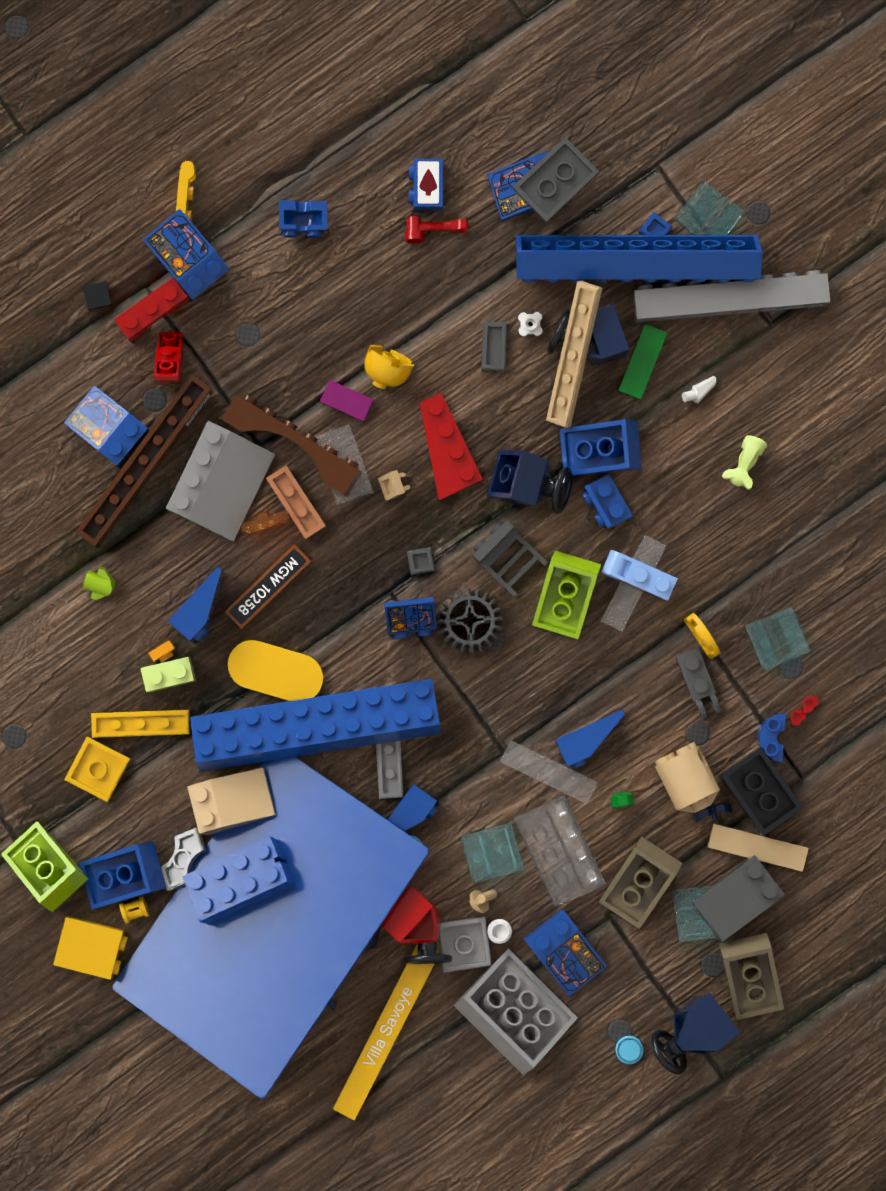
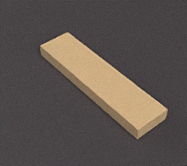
M717 824L712 826L707 846L708 848L747 858L755 855L759 861L802 872L809 849Z

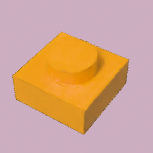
M169 640L149 652V655L154 662L160 660L161 663H164L174 656L172 652L176 648L172 641Z

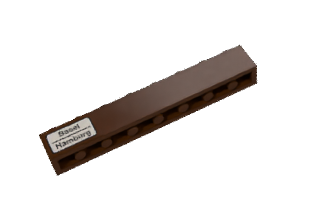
M192 374L81 523L76 533L97 548L101 546L213 394L210 387Z

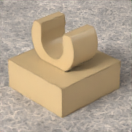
M395 470L378 478L386 501L395 499L410 489V485L403 486L401 478L406 476L405 473L398 474V471Z

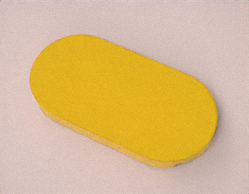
M256 640L244 641L232 650L228 659L229 674L238 685L284 700L294 701L313 698L320 692L323 685L322 669L312 657Z

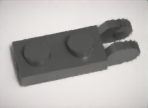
M699 648L675 656L692 702H695L701 719L707 718V712L700 699L709 696L713 711L716 714L720 713L721 709L715 696L716 691Z

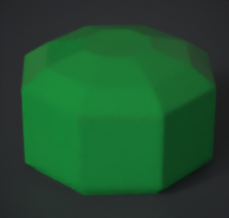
M619 792L610 797L613 809L635 804L633 794L630 792Z

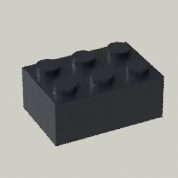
M761 747L756 748L718 775L760 836L766 835L803 809Z

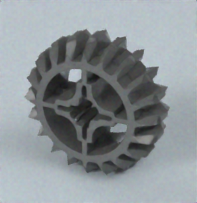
M466 588V596L462 595L461 590H457L459 598L455 599L450 594L448 598L452 603L450 605L447 602L442 603V606L447 608V611L439 610L438 614L445 616V620H438L437 624H445L446 628L439 630V633L444 634L447 632L449 634L444 639L445 643L449 642L451 638L454 640L451 645L452 649H455L459 643L461 644V653H464L465 646H470L469 652L473 654L474 646L477 645L478 650L482 652L484 650L483 642L488 647L492 646V643L488 640L489 637L495 640L498 639V636L493 631H501L502 627L495 625V622L503 621V617H495V613H499L501 608L493 609L491 607L496 603L495 599H492L489 603L486 601L489 593L486 592L483 598L479 597L480 589H476L475 595H471V589ZM473 601L482 604L490 616L477 615L473 609ZM465 602L466 611L464 615L450 618L452 610L458 604ZM468 608L471 609V614L474 615L473 618L476 617L477 620H483L473 623L472 633H470L467 624L457 622L467 619L469 614ZM490 623L488 632L482 638L475 640V628L478 625ZM450 625L463 626L467 631V640L456 636Z

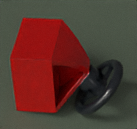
M411 886L397 901L381 926L399 943L418 945V955L404 957L403 961L405 964L448 963L453 959L451 955L436 954V942L439 938L441 925L439 909L418 889Z

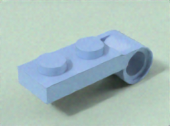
M610 550L601 573L611 578L623 581L666 601L669 600L678 579L614 550Z

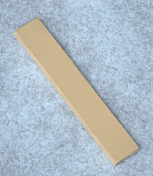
M577 281L546 421L565 428L571 427L602 292V287L584 281Z

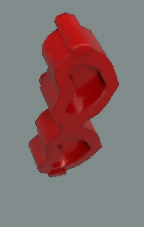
M816 696L805 698L802 704L803 710H796L791 713L790 721L793 727L800 726L801 721L806 719V714L811 713L813 708L818 706L819 698Z

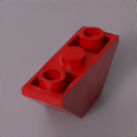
M159 332L154 381L157 385H182L183 332Z

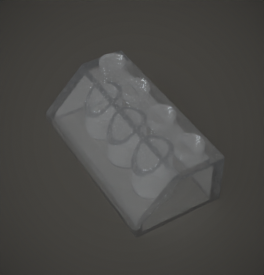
M564 795L514 818L555 907L586 895L606 884Z

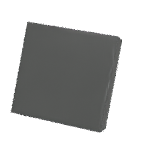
M431 547L407 551L411 575L435 571Z

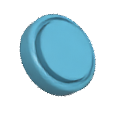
M634 1036L622 1037L615 1047L617 1058L625 1064L637 1063L642 1058L644 1052L641 1041Z

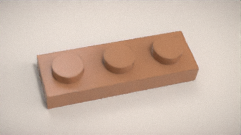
M287 466L282 467L266 478L305 540L326 527Z

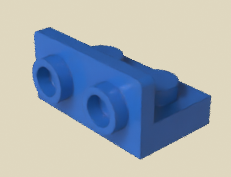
M609 474L583 488L585 493L582 496L588 507L593 505L597 513L594 515V518L600 528L605 527L606 530H609L633 516Z

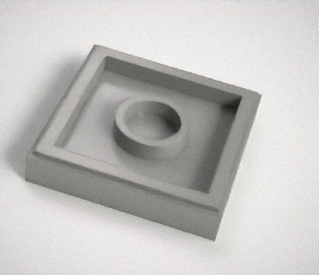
M485 917L441 923L438 938L440 954L451 955L453 958L451 962L441 963L443 973L492 966Z

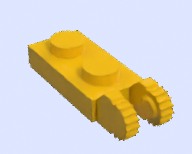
M185 160L180 166L176 211L181 209L187 218L192 221V210H188L189 201L194 199V187L190 186V184L196 180V169L191 161Z

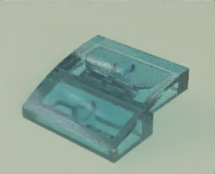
M703 181L674 220L693 235H728L744 211L731 199L722 196L710 184Z
M793 606L745 626L763 670L811 652Z
M511 822L460 836L473 884L524 870Z
M711 886L672 891L679 942L718 938L692 904L694 900Z

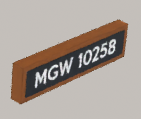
M294 544L225 613L243 629L311 561Z

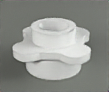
M522 312L518 316L521 326L519 334L521 336L541 335L543 331L540 327L542 315L539 312L534 314Z

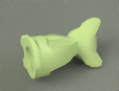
M747 435L742 442L741 448L743 450L739 456L738 467L726 470L722 478L730 479L731 483L737 487L745 486L746 489L750 490L753 482L748 472L754 467L758 457L767 448V443L760 438Z

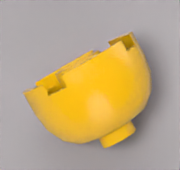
M370 345L364 364L367 375L373 380L372 384L381 389H386L387 386L395 387L403 384L410 376L414 364H411L412 361L392 349L390 352L382 351L383 346Z

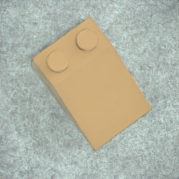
M264 768L210 779L187 786L199 834L211 835L276 815Z

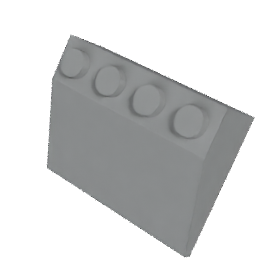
M207 421L166 509L234 542L275 454L219 425Z
M509 949L453 1005L523 1075L540 1062L578 1018Z

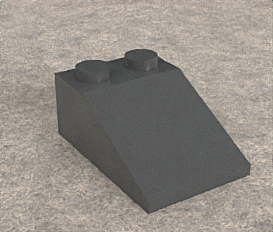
M754 855L743 860L694 900L692 904L718 939L723 942L785 894Z

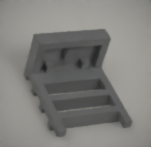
M506 520L502 524L499 521L490 530V533L493 535L487 541L482 539L473 548L475 553L472 558L498 581L505 590L515 597L517 593L511 587L537 560L544 566L548 562L513 529L514 526ZM518 540L523 547L496 573L491 566ZM528 550L534 557L507 584L501 576Z

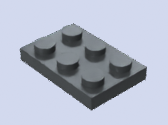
M564 137L512 189L547 223L596 177L599 171Z

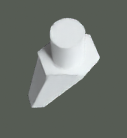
M712 376L693 385L691 391L683 392V401L693 400V402L699 403L715 386L716 377Z

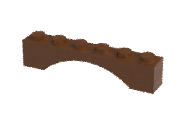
M244 394L243 397L235 395L221 420L245 434L255 432L273 433L294 441L313 459L321 474L323 483L344 496L349 495L362 474V471L357 469L358 463L348 457L345 461L337 456L338 451L327 444L324 448L316 444L318 439L308 432H305L303 436L296 431L298 426L287 419L282 423L275 418L277 413L269 408L264 407L261 410L256 407L257 401Z

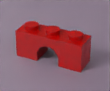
M173 277L114 320L132 343L151 330L150 327L161 317L167 314L172 315L190 302V300Z

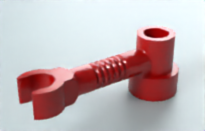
M409 216L407 217L405 243H423L424 232L451 231L466 233L468 232V220L421 222V217Z

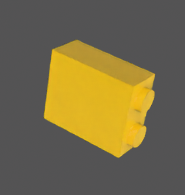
M67 916L53 965L111 980L120 971L122 961L118 960L120 951H125L128 940V937L124 936L126 930Z

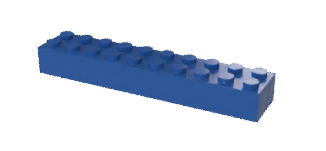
M516 235L517 279H521L523 282H534L536 279H546L548 282H558L560 279H570L572 282L584 281V279H594L597 282H607L609 279H619L621 282H631L633 279H643L645 282H656L657 279H667L670 282H680L682 279H691L694 282H704L706 279H716L718 282H729L730 279L753 282L755 279H761L762 248L758 235Z
M433 679L190 717L195 760L199 772L441 734Z

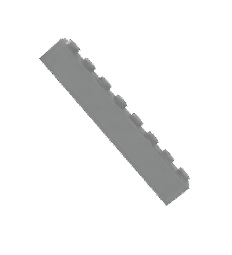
M820 270L806 272V275L797 276V273L792 272L782 274L781 278H773V275H761V279L754 280L753 282H743L740 279H734V282H718L714 279L710 280V284H701V282L690 281L686 283V286L678 287L676 283L663 284L662 288L653 289L652 285L639 286L638 290L633 292L635 323L828 306L830 303L828 273L821 274Z

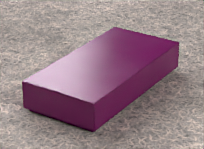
M329 380L320 399V403L362 422L365 421L374 399L332 380Z

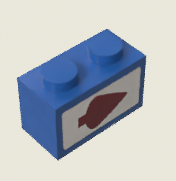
M414 159V166H409V180H414V190H409V204H414V211H443V159Z

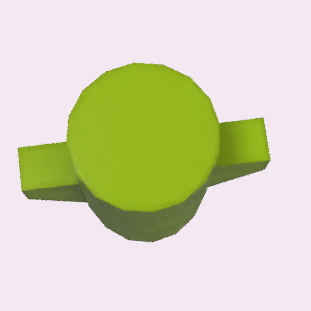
M101 566L98 568L97 573L89 570L83 583V589L92 591L90 599L93 600L110 595L116 586V581L110 576L107 569Z

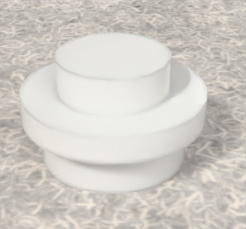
M496 919L489 924L487 933L491 941L502 944L510 939L512 929L507 921Z

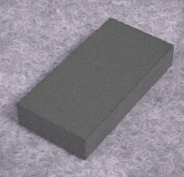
M483 322L481 371L505 372L506 322Z

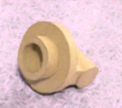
M493 889L484 893L474 890L470 893L471 907L480 913L487 912L489 910L488 901L495 899L497 892Z

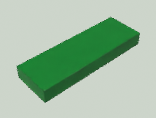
M647 324L644 325L618 392L641 401L667 332Z

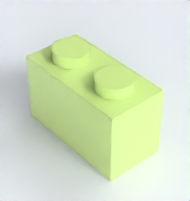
M190 657L141 668L146 692H154L196 682Z

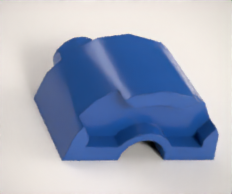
M279 200V228L283 232V237L293 238L297 237V234H307L308 238L321 237V232L328 230L327 201L297 202L293 200Z
M786 714L772 715L759 726L756 736L758 747H761L768 758L775 762H782L784 745L778 743L777 735L779 732L785 731Z

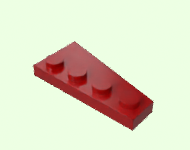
M442 393L420 402L419 405L438 499L441 501L483 481Z

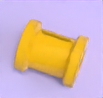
M140 896L139 900L127 904H119L125 924H129L130 920L142 916H150L144 896Z

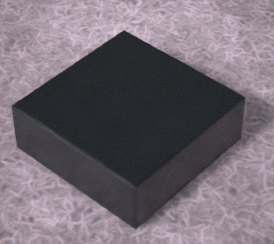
M107 281L83 286L89 311L112 306Z

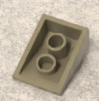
M641 836L599 900V903L640 929L677 875L683 863Z
M767 933L719 943L736 1020L784 1010L772 947Z

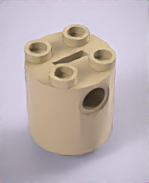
M695 742L677 750V756L672 752L655 761L657 765L655 768L676 811L696 813L712 805L720 791L699 745L696 746Z

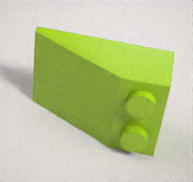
M554 551L532 626L579 639L601 564Z
M38 821L1 854L37 901L51 912L56 910L88 880L74 860Z

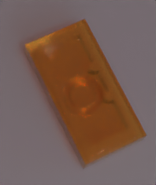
M287 510L270 515V512H264L256 515V520L240 524L242 533L248 535L290 521Z

